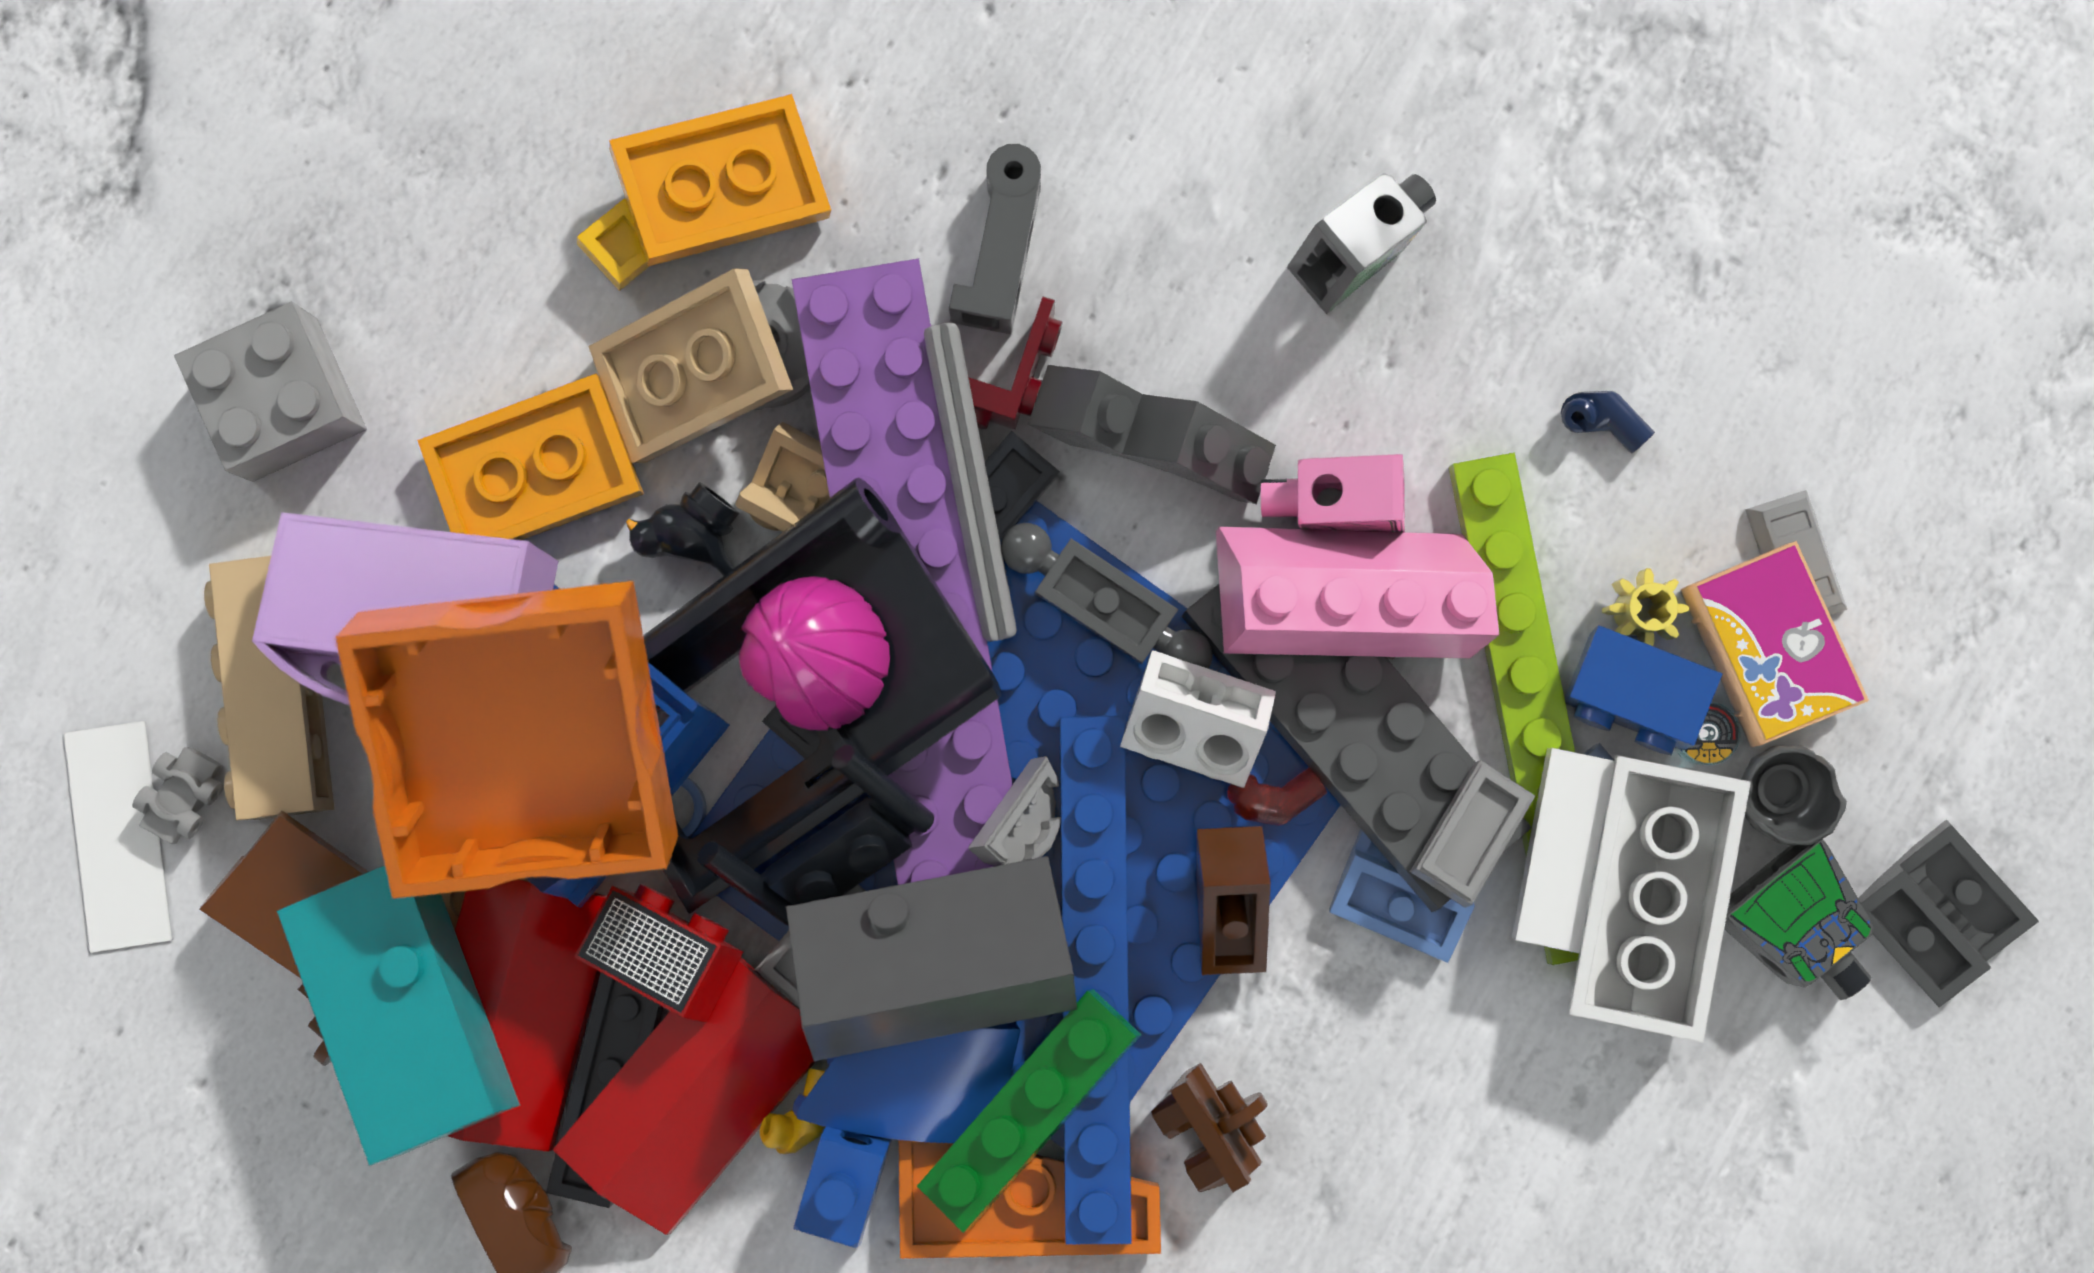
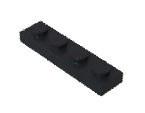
M602 972L600 973L559 1141L659 1023L663 1006ZM557 1153L555 1154L546 1193L605 1208H610L614 1204L599 1195Z

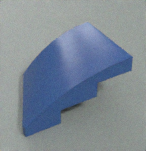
M1016 1022L828 1058V1068L807 1096L803 1094L798 1095L792 1110L797 1119L856 1134L917 1142L955 1143L1009 1081L1021 1029Z

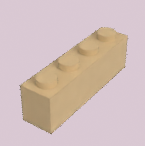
M271 556L209 564L211 581L206 582L204 587L205 606L209 616L215 619L217 644L213 645L211 649V666L215 678L222 684L224 707L220 708L218 712V731L222 742L228 745L231 771H228L225 775L224 790L229 806L235 809L236 820L276 818L281 811L292 816L335 810L322 695L300 684L279 669L252 642Z

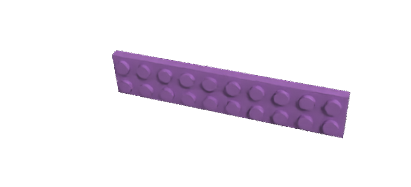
M919 258L791 279L829 496H833L856 478L866 481L877 492L992 671L988 644L982 634L975 604L924 339V330L930 327L931 323ZM998 700L888 775L934 814V822L931 828L922 834L915 832L910 834L912 847L894 859L898 885L994 867V865L984 863L968 847L1012 786Z

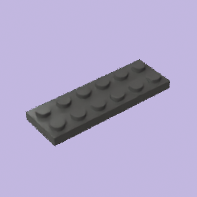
M1219 584L1190 606L1181 617L1192 630L1198 631L1207 638L1212 647L1213 655L1232 677L1276 691L1270 722L1431 912L1439 910L1451 898L1411 873L1410 870L1472 765L1476 763L1475 760L1386 657L1224 654ZM1522 818L1503 853L1532 828L1524 818Z

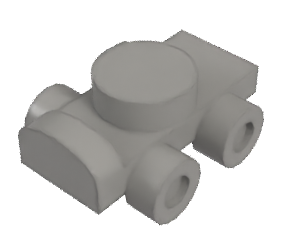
M184 747L178 758L167 752L163 753L157 759L152 769V774L164 780L161 788L157 792L149 786L143 787L134 798L132 804L133 808L145 814L139 826L170 844H177L181 835L188 839L194 837L204 820L196 812L204 804L211 805L222 791L223 784L214 779L222 765L207 755L189 747Z

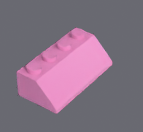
M1219 527L1216 530L1224 654L1471 658L1499 636L1493 573L1463 534Z

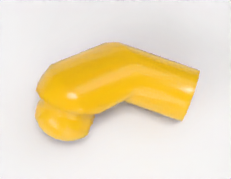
M808 1069L803 1095L807 1096L825 1071ZM790 1110L784 1115L771 1113L765 1117L761 1123L759 1134L763 1145L767 1148H775L780 1154L796 1153L820 1137L825 1127L797 1119L793 1110Z

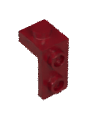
M1044 296L1041 299L1011 391L968 377L979 429H987L989 422H993L1016 430L1021 414L1031 417L1043 381L1034 378L1040 356L1042 354L1052 357L1063 321L1053 318L1055 300Z

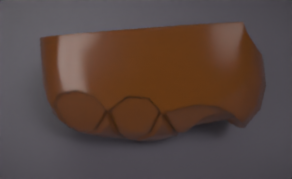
M495 1152L476 1158L453 1171L451 1179L457 1195L497 1273H560L568 1262L572 1246L562 1242L551 1218L553 1211L549 1196L531 1172L517 1158L510 1154Z

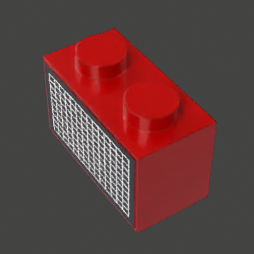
M639 884L635 893L612 886L574 957L683 1018L706 1023L743 954V951L724 941L729 930L697 913H693L689 922L670 912L675 901L646 885Z

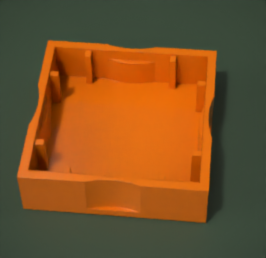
M634 581L359 611L335 636L355 731L361 740L371 767L374 796L373 813L392 899L486 889L511 880L528 877L576 879L667 869L678 838V831Z

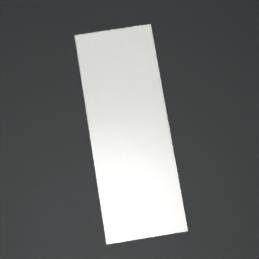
M145 721L63 733L90 953L172 941L160 838L139 826L145 814L132 807L134 798L143 787L149 786L153 789Z

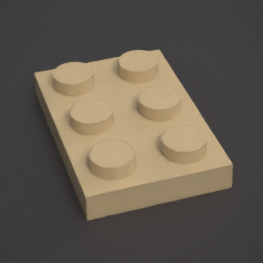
M734 268L588 346L632 464L649 462L793 390L748 269Z

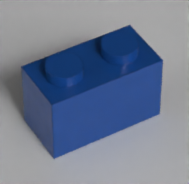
M1598 625L1588 637L1564 698L1567 705L1576 708L1573 716L1575 719L1606 731L1611 730L1613 723L1638 732L1634 741L1639 745L1662 754L1672 755L1674 748L1686 750L1695 745L1722 673Z

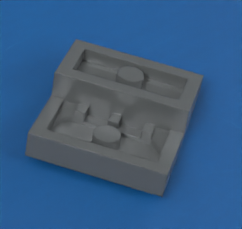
M1947 819L1907 851L1858 898L1874 926L1873 935L1938 1007H1941L1990 970L1991 966L1987 962L1990 958L2039 922L2033 913Z

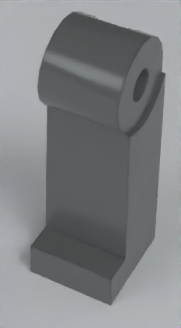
M1006 144L997 148L990 155L987 162V191L991 199L973 287L953 285L949 304L951 323L1012 335L1041 191V164L1037 155L1030 148L1021 144Z

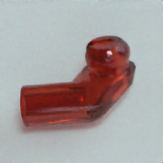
M1309 767L1281 788L1259 784L1256 777L1250 774L1244 788L1230 784L1227 791L1228 799L1234 804V812L1244 820L1276 826L1289 822L1328 793L1322 782Z

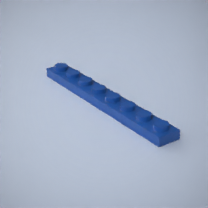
M1125 716L1060 717L1062 923L1074 974L1076 1003L1088 990L1094 989L1129 1022L1125 748L1120 747L1125 732ZM1069 1011L1063 1012V1018L1068 1014ZM1129 1050L1064 1122L1066 1244H1132Z

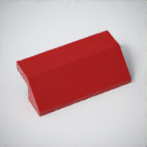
M525 878L511 880L491 888L468 890L465 892L455 932L520 1106L448 1135V1137L461 1141L540 1151H552L554 1148L601 973L574 956L605 900V895L594 892L584 906L580 908L567 898L542 893Z
M741 957L708 1021L705 1023L683 1018L670 1011L552 1150L599 1195L663 1234H671L760 1129L764 1118L777 1109L808 1072V1069L815 1064L816 1061L813 1060L802 1028L800 1009Z

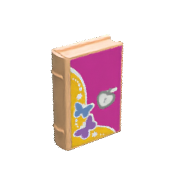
M1797 541L1785 544L1680 589L1693 618L1691 623L1696 624L1716 671L1722 673L1720 680L1735 711L1733 717L1738 718L1750 747L1763 745L1869 701Z

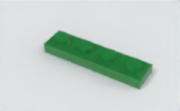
M1094 989L1088 990L1077 1002V1009L1068 1012L920 1181L917 1187L963 1233L970 1230L1138 1040L1141 1034Z

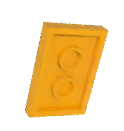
M792 94L609 140V150L648 267L822 221L830 217L831 207Z
M597 373L417 440L450 532L524 540L644 495L601 379Z

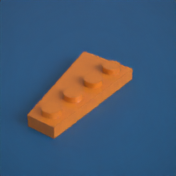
M899 1140L900 1259L1161 1254L1160 1187L1158 1183L1131 1177L1132 1244H1066L1065 1161L1035 1155L975 1225L963 1233L917 1187L920 1181L954 1143Z

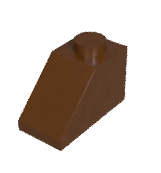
M1262 826L1197 829L1196 881L1202 975L1266 972L1271 883Z

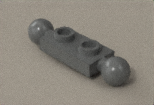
M1020 523L1005 533L1001 542V550L1006 565L1021 574H1031L1038 571L1045 576L1035 591L1036 595L1140 664L1144 662L1152 648L1160 653L1209 669L1213 652L1207 638L1195 630L1183 629L1175 632L1167 627L1178 611L1176 607L1072 538L1059 555L1052 550V543L1046 531L1036 524Z

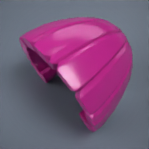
M826 577L798 578L780 584L761 598L760 603H757L746 617L742 626L746 636L739 652V666L746 682L753 687V690L764 698L776 702L781 715L791 725L806 730L827 731L829 727L838 729L842 725L850 724L864 714L863 708H870L879 697L884 687L881 679L888 675L890 663L889 643L884 640L887 634L879 617L872 612V606L864 601V597L854 589Z

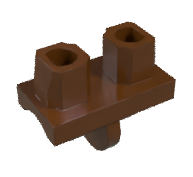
M1201 1063L1185 1071L1170 1092L1151 1111L1152 1117L1161 1132L1169 1139L1193 1127L1204 1145L1202 1148L1189 1154L1184 1161L1186 1172L1199 1192L1228 1184L1231 1191L1235 1192L1250 1183L1251 1178L1249 1175L1262 1163L1253 1146L1266 1137L1255 1119L1268 1106L1262 1093H1255L1243 1099L1232 1080L1216 1088Z

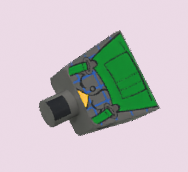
M1382 174L1315 224L1287 265L1288 270L1326 314L1329 313L1396 258L1427 223L1424 213L1436 203V196L1432 187L1424 178L1416 174H1412L1400 184L1391 175Z
M1823 839L1812 845H1790L1730 894L1724 930L1785 983L1805 988L1821 977L1839 1000H1845L1860 992L1870 982L1871 976L1852 954V951L1873 934L1874 926L1832 851Z

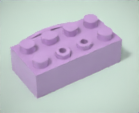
M281 512L252 642L279 669L300 684L322 696L350 706L347 690L330 682L327 678V670L333 664L341 665L335 636L359 611L553 590L559 561L528 541Z

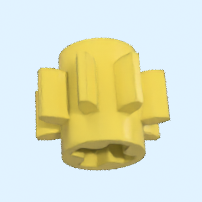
M1646 568L1638 572L1636 588L1623 578L1612 583V587L1619 597L1615 604L1602 608V613L1614 615L1615 622L1618 625L1615 632L1625 636L1635 635L1638 641L1653 646L1655 631L1666 640L1675 639L1679 636L1677 628L1672 625V622L1678 614L1689 611V606L1678 604L1676 596L1673 593L1679 583L1676 579L1663 584L1654 583V574L1651 568ZM1648 597L1653 603L1648 611L1652 619L1642 622L1637 616L1642 609L1639 600Z

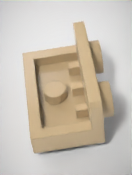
M781 422L771 434L752 482L739 493L735 503L736 507L749 513L758 525L769 530L784 532L829 499L820 441Z

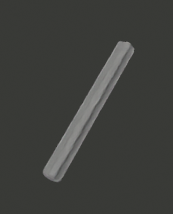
M955 323L936 324L924 330V339L980 626L986 641L992 642L1008 639L1016 634L1017 628L960 331Z

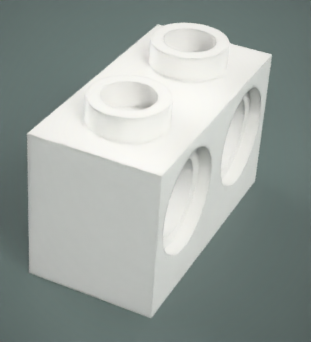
M1152 650L1120 747L1141 753L1152 759H1159L1201 773L1212 779L1244 788L1267 733L1276 691Z

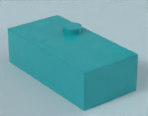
M384 865L277 911L369 1166L401 1156L520 1106L441 894L392 899Z

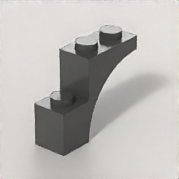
M1054 365L1047 366L1028 425L1070 446L1090 449L1139 462L1194 481L1237 501L1257 504L1261 493V480L1265 479L1268 474L1269 465L1276 447L1272 442L1198 401L1141 394L1101 371Z

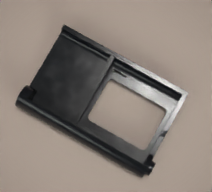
M861 478L854 479L643 635L648 662L687 693L739 655L746 636L742 626L748 614L757 603H760L762 597L787 581L815 576L836 580L863 596L864 601L872 606V612L881 620L887 634L884 640L889 643L890 663L888 675L881 679L884 687L870 708H863L864 714L850 724L842 725L838 729L829 727L827 731L815 730L819 736L820 745L812 755L696 837H687L676 821L678 838L668 867L662 870L688 914H691L730 886L698 863V854L706 843L715 841L749 867L755 869L864 793L862 789L836 768L830 769L833 766V756L839 748L845 745L852 746L888 776L1001 697V689L993 672L894 516L877 492ZM656 705V711L658 714L662 711V709L658 705ZM817 778L815 781L812 782L813 785L811 786L810 782Z

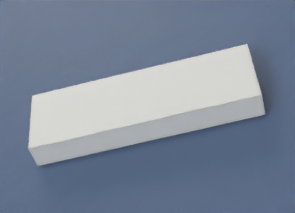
M1547 748L1511 939L1580 953L1615 765L1614 760Z

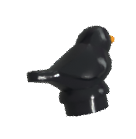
M701 482L696 485L691 493L685 492L682 495L680 504L665 505L657 509L646 520L636 521L628 519L626 521L629 529L630 545L634 552L642 557L670 556L704 562L715 567L723 576L734 569L724 552L722 536L729 534L733 530L731 524L740 513L719 494Z

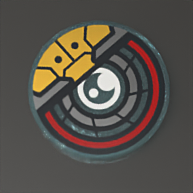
M1711 702L1695 745L1686 750L1675 748V750L1684 760L1692 764L1715 765L1722 763L1734 754L1739 745L1741 732L1738 720L1727 707Z

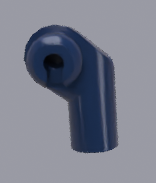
M1615 391L1578 392L1568 397L1562 404L1561 418L1568 430L1575 433L1610 431L1631 454L1655 433Z

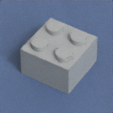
M292 301L174 355L224 470L251 482L367 430L318 319Z

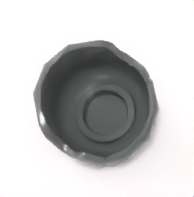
M1803 746L1770 747L1750 760L1741 780L1751 782L1745 811L1746 819L1755 830L1783 845H1812L1834 832L1846 810L1847 801L1840 791L1834 767L1822 756L1816 755L1814 751Z

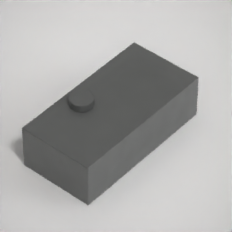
M1048 856L786 907L802 1028L814 1061L1077 1009L1074 974Z

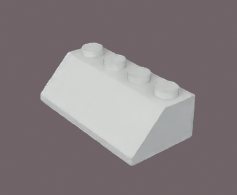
M1616 756L1568 1014L1696 1042H1704L1751 784L1750 781Z

